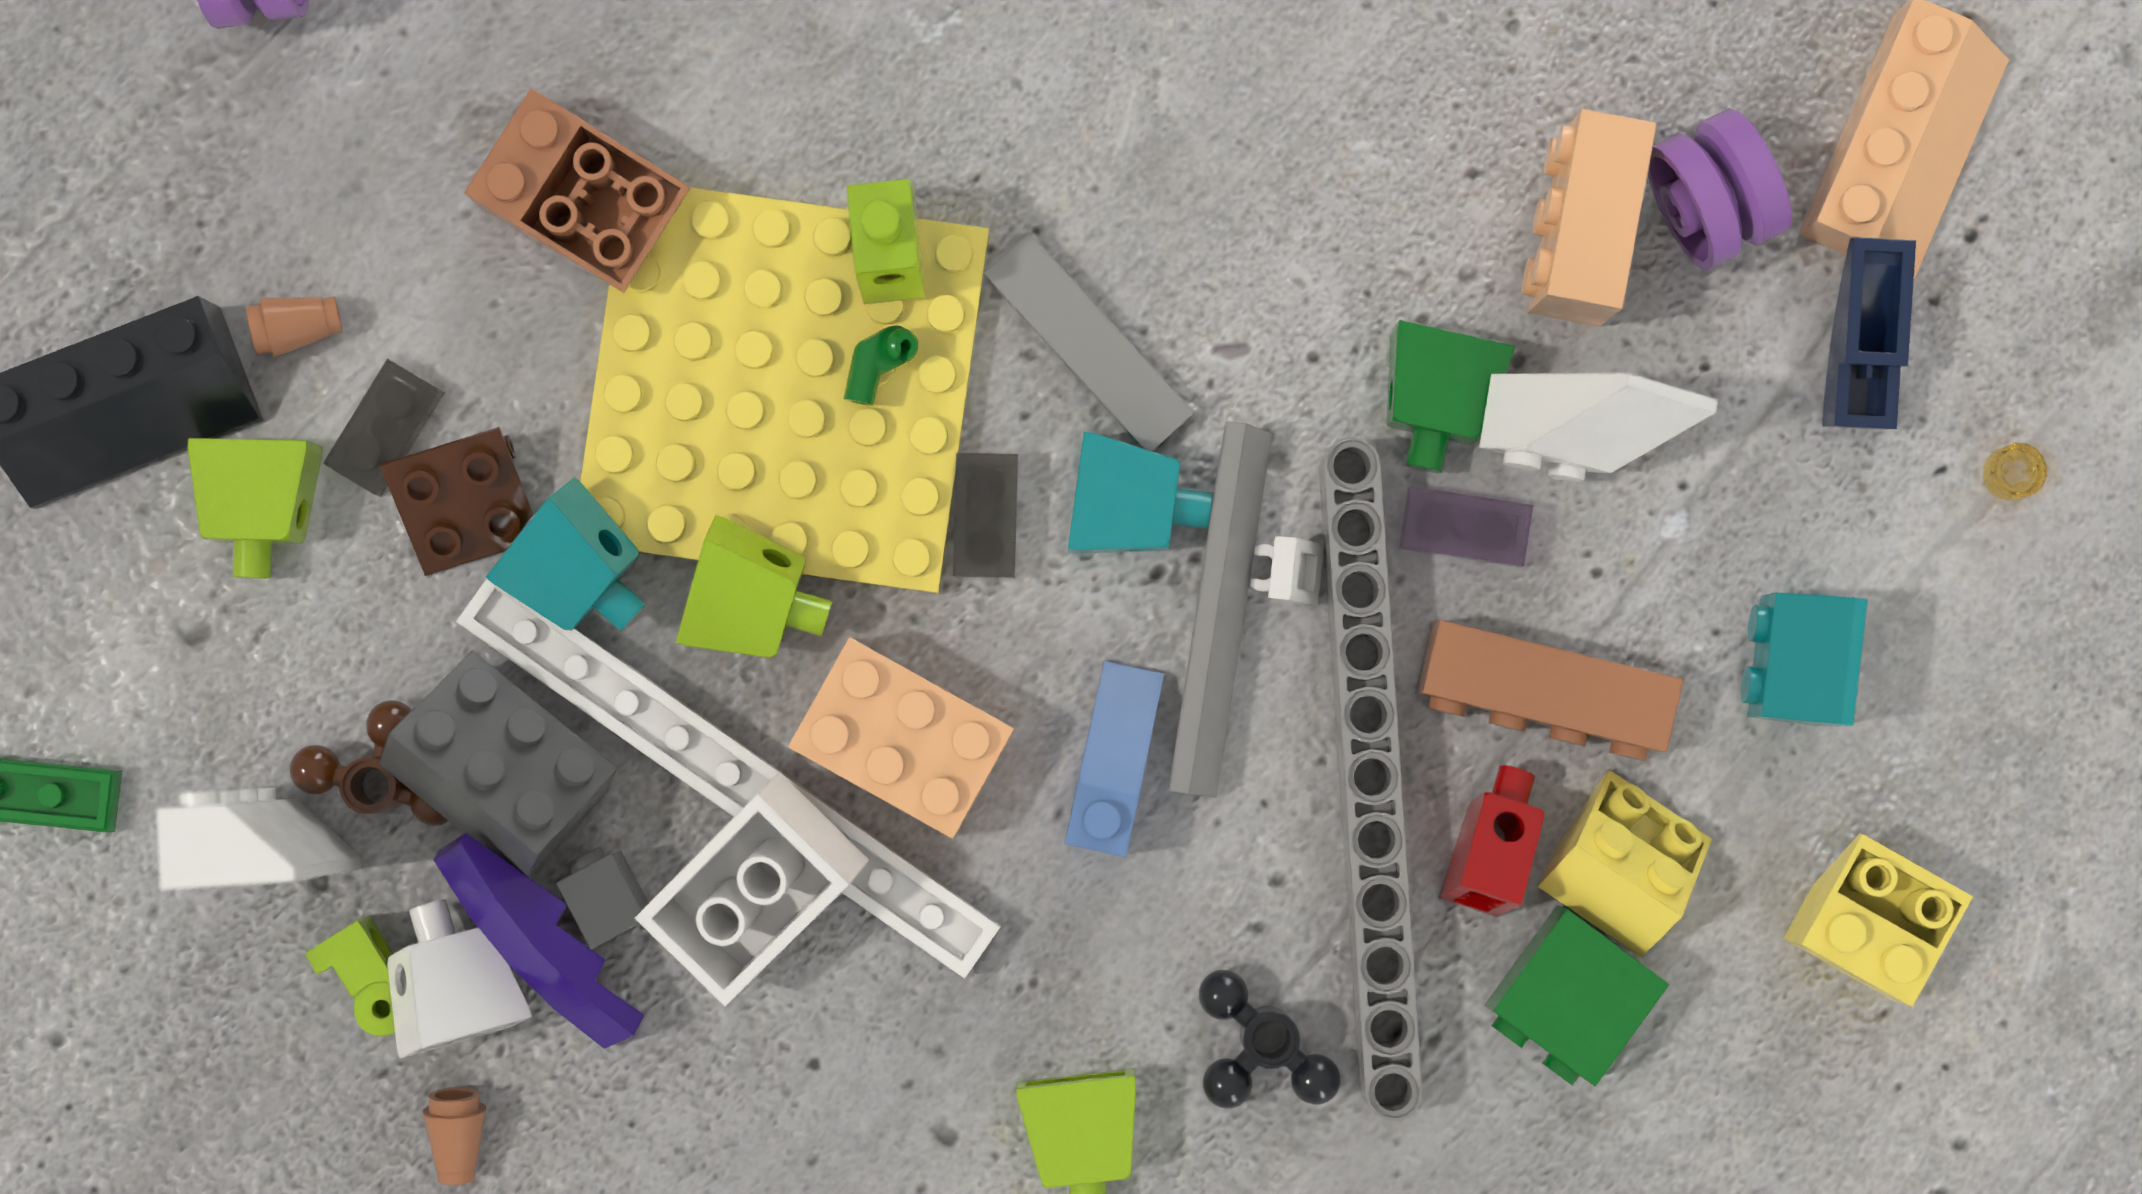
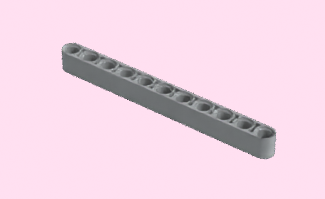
M1348 437L1336 442L1325 453L1320 462L1319 480L1359 1087L1362 1098L1377 1116L1384 1120L1400 1121L1407 1119L1419 1107L1422 1098V1078L1381 463L1378 452L1369 442L1362 438ZM1343 452H1351L1362 459L1365 466V476L1361 482L1349 484L1341 481L1336 476L1333 468L1336 455ZM1355 513L1366 520L1369 526V537L1365 544L1352 546L1340 538L1337 527L1338 521L1343 514ZM1348 575H1362L1372 584L1373 598L1365 608H1354L1344 600L1341 591L1342 583ZM1357 635L1368 637L1377 648V660L1366 671L1352 667L1346 657V646L1350 639ZM1361 697H1369L1376 701L1382 713L1378 727L1368 733L1357 730L1350 719V709L1353 703ZM1374 759L1384 768L1386 774L1385 783L1378 792L1366 795L1356 787L1354 772L1357 766L1364 760ZM1379 821L1388 829L1390 836L1389 845L1380 855L1367 856L1359 847V833L1366 824ZM1377 884L1387 885L1394 897L1392 909L1384 917H1368L1362 906L1366 890ZM1377 948H1392L1398 958L1396 971L1388 979H1372L1368 975L1366 968L1369 955ZM1386 1010L1398 1012L1402 1020V1028L1399 1035L1388 1042L1374 1040L1370 1031L1371 1022L1374 1017ZM1391 1073L1402 1075L1406 1082V1091L1402 1099L1390 1105L1376 1101L1375 1086L1379 1079Z

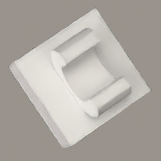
M1275 536L1274 546L1268 544L1256 546L1254 555L1272 559L1271 576L1266 580L1251 579L1250 586L1257 591L1268 593V598L1293 604L1318 606L1324 545L1296 537Z

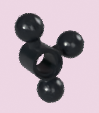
M1216 970L1204 978L1199 988V1001L1203 1010L1216 1019L1227 1020L1233 1018L1241 1025L1240 1040L1244 1048L1235 1059H1219L1213 1062L1205 1071L1203 1090L1211 1103L1225 1109L1235 1108L1243 1104L1252 1091L1251 1073L1258 1066L1268 1069L1287 1067L1292 1072L1291 1085L1294 1093L1308 1104H1324L1335 1097L1341 1083L1338 1067L1326 1056L1319 1054L1306 1056L1299 1050V1031L1295 1023L1283 1010L1273 1006H1261L1256 1009L1247 1002L1248 988L1245 981L1233 971ZM1266 1021H1277L1283 1024L1286 1029L1285 1043L1279 1050L1272 1053H1263L1253 1046L1252 1041L1255 1029Z

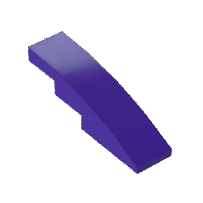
M467 833L438 850L433 861L467 914L508 965L556 1012L604 1049L634 1036L644 1014L595 981L606 960L556 925L567 906L566 903Z

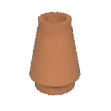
M335 296L327 298H260L261 304L246 307L251 338L257 355L272 352L273 357L276 358L328 338L332 334L343 332Z
M450 1087L433 1091L429 1094V1106L423 1109L435 1169L437 1170V1181L441 1184L461 1185L475 1180V1168L477 1166L486 1106L480 1103V1092L476 1089Z

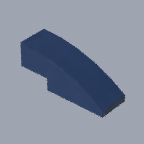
M1850 238L1842 271L1831 335L1822 427L1897 429L1901 367L1908 366L1916 240Z

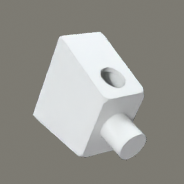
M446 900L430 902L409 910L418 943L407 946L391 955L387 963L396 1045L400 1059L507 1029L532 1017L529 1006L510 966L479 928L456 933Z

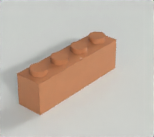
M1438 620L1432 622L1415 694L1430 697L1428 709L1465 717L1466 708L1472 707L1491 712L1488 723L1525 732L1527 721L1550 726V739L1585 747L1587 737L1591 736L1611 741L1609 753L1646 761L1648 751L1667 752L1684 679Z

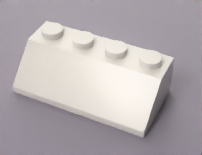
M276 788L179 794V807L157 809L160 889L291 882L361 869L360 855L297 799L276 800Z

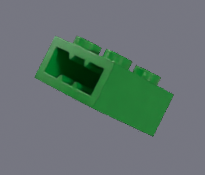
M1556 905L1484 1006L1498 1015L1491 1025L1493 1028L1520 1048L1525 1045L1528 1039L1532 1040L1548 1052L1542 1064L1573 1086L1580 1076L1596 1087L1670 984L1570 910Z

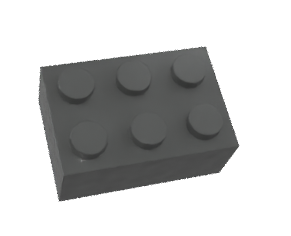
M473 650L388 734L379 765L464 834L470 835L529 878L604 798L618 769Z

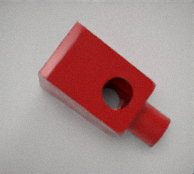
M1500 765L1492 792H1483L1470 802L1440 891V899L1494 917H1499L1522 905L1545 817L1543 810L1527 805L1535 780L1534 774L1517 767ZM1494 824L1504 832L1505 841L1496 835Z

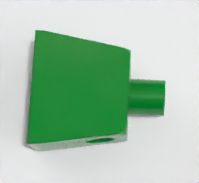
M1399 320L1392 329L1390 339L1386 422L1387 426L1412 432L1406 466L1426 472L1442 473L1449 441L1471 445L1478 440L1483 427L1491 374L1506 373L1513 357L1515 346L1404 320Z

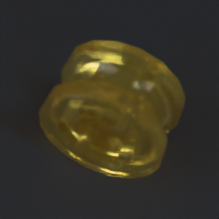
M2013 443L1995 450L1987 458L1983 466V480L1986 488L1993 496L2005 501H2016L2035 494L2043 487L2047 478V465L2043 455L2035 447L2026 443ZM2021 459L2027 467L2021 473L2028 474V479L2026 482L2020 481L2010 485L2004 478V475L2010 471L2002 470V465L2004 462L2010 463Z

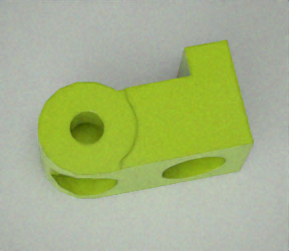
M371 915L357 920L304 953L317 975L334 968L350 996L355 1001L354 1016L357 1024L365 1032L373 1036H388L395 1033L387 967L388 958L394 953Z

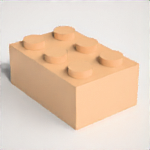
M1581 109L1568 126H1561L1557 139L1551 138L1546 152L1543 173L1544 175L1553 176L1552 183L1546 199L1540 198L1538 201L1532 228V234L1541 236L1540 247L1537 250L1535 259L1529 258L1527 261L1521 287V294L1530 296L1527 313L1600 327L1623 309L1657 123Z
M849 637L788 748L953 839L959 832L1015 728Z

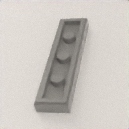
M1030 232L984 272V277L1141 448L1154 452L1194 415L1195 412Z

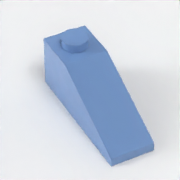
M1104 661L1064 844L1121 857L1127 856L1164 678L1163 673Z

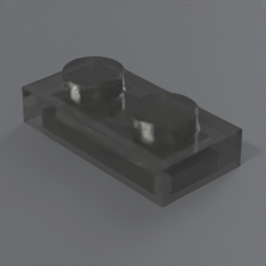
M387 358L323 464L372 494L382 497L388 485L380 464L407 456L445 392Z
M956 453L954 578L1015 579L1018 454Z

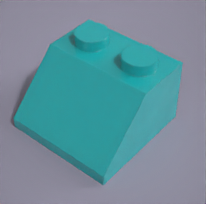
M1777 592L1761 595L1760 605H1753L1748 621V639L1750 642L1756 643L1753 667L1747 666L1745 668L1741 682V701L1748 704L1747 717L1813 726H1854L1868 599Z

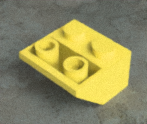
M1609 769L1555 847L1538 888L1642 958L1682 918L1712 838L1698 830L1688 820L1679 817L1652 799L1638 786L1627 782Z
M1858 834L1812 885L1783 939L1884 997L1913 1007L1973 896L1864 834Z

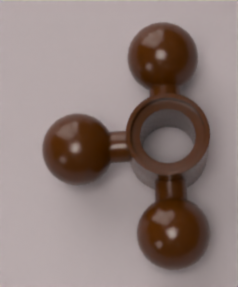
M395 700L384 701L377 704L370 711L366 720V730L369 738L375 744L371 757L361 758L353 761L348 766L340 765L336 754L329 748L321 745H310L300 749L291 760V779L294 785L305 793L322 794L337 786L340 789V794L345 804L353 811L361 814L389 812L397 809L402 804H406L411 807L414 816L424 824L439 826L449 822L379 765L388 734L412 711L410 707L402 702ZM373 768L382 771L388 782L386 795L377 803L371 801L363 790L364 777Z

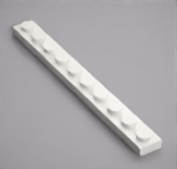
M487 578L456 622L733 817L780 772L869 859L842 893L964 979L1001 927L997 922L579 629L574 628L572 631L563 630L492 584Z

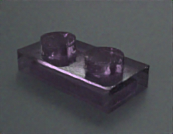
M1410 486L1407 491L1399 549L1521 568L1525 565L1533 505Z

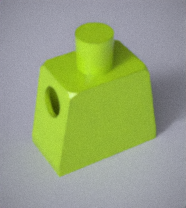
M911 179L846 185L855 274L863 303L874 304L926 298L914 181ZM886 274L901 275L899 277L890 279L876 278L878 276Z
M188 438V455L199 533L202 539L233 543L232 578L271 579L272 543L303 544L306 538L322 460V446L307 440Z
M715 515L703 541L675 643L766 658L777 656L787 626L822 637L833 601L798 591L806 563L802 555L724 517Z
M1134 1068L1017 1082V1101L1043 1188L1069 1186L1070 1194H1107L1106 1181L1131 1178L1136 1096Z

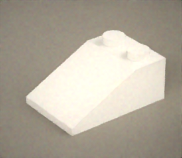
M1631 373L1491 374L1479 448L1504 454L1503 465L1509 467L1540 470L1541 465L1548 466V477L1572 482H1584L1586 472L1612 473L1716 413L1718 400Z

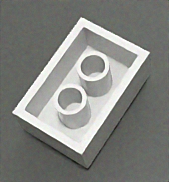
M779 772L669 882L635 919L720 1003L726 1006L853 881L869 859Z

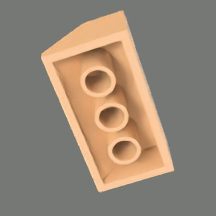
M1909 0L1893 14L1798 235L1844 255L1847 254L1849 241L1852 237L1916 240L1915 279L2009 62V59L1973 20L1927 0Z

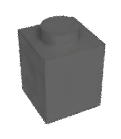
M598 847L566 864L572 875L556 884L591 950L640 925L635 917L649 902L622 851L604 856L601 848Z

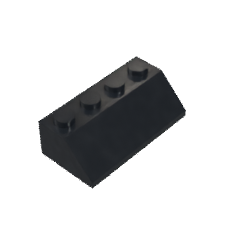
M200 296L193 297L0 372V466L32 509L188 449V438L216 439L263 420L221 307Z

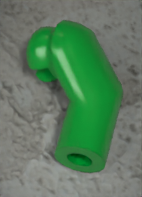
M893 325L861 340L854 348L843 399L857 404L874 406L880 375L911 361L916 356L918 340L915 334L902 326Z

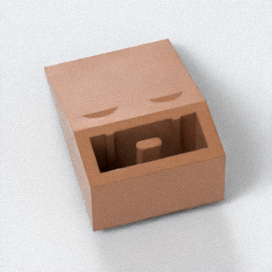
M530 88L464 193L476 205L522 234L625 293L691 188Z

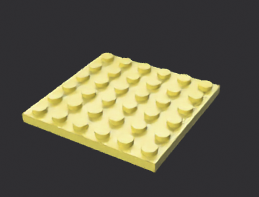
M691 188L626 292L623 293L609 285L580 482L635 545L638 553L698 561L704 538L715 515H718L802 555L806 560L802 574L804 576L939 594L990 236L989 228L918 219L926 298L864 304L855 274L849 209ZM886 274L878 276L876 278L890 279L899 277L901 275ZM893 325L902 326L915 334L918 340L916 356L911 361L880 375L874 406L857 404L843 399L854 348L861 340Z

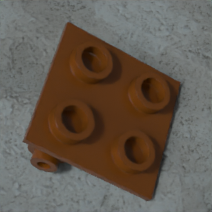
M500 427L380 464L384 478L425 576L506 551L534 516L512 460L516 458L513 443L509 435L503 436Z

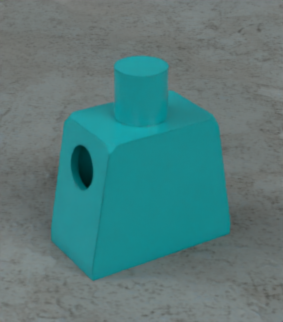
M1084 432L1068 553L1167 551L1172 525L1208 530L1213 493L1177 488L1181 462L1177 459L1099 434Z
M575 477L547 498L486 576L492 584L563 630L572 631L594 610H597L622 632L646 605L619 581L639 557L638 549L584 485Z

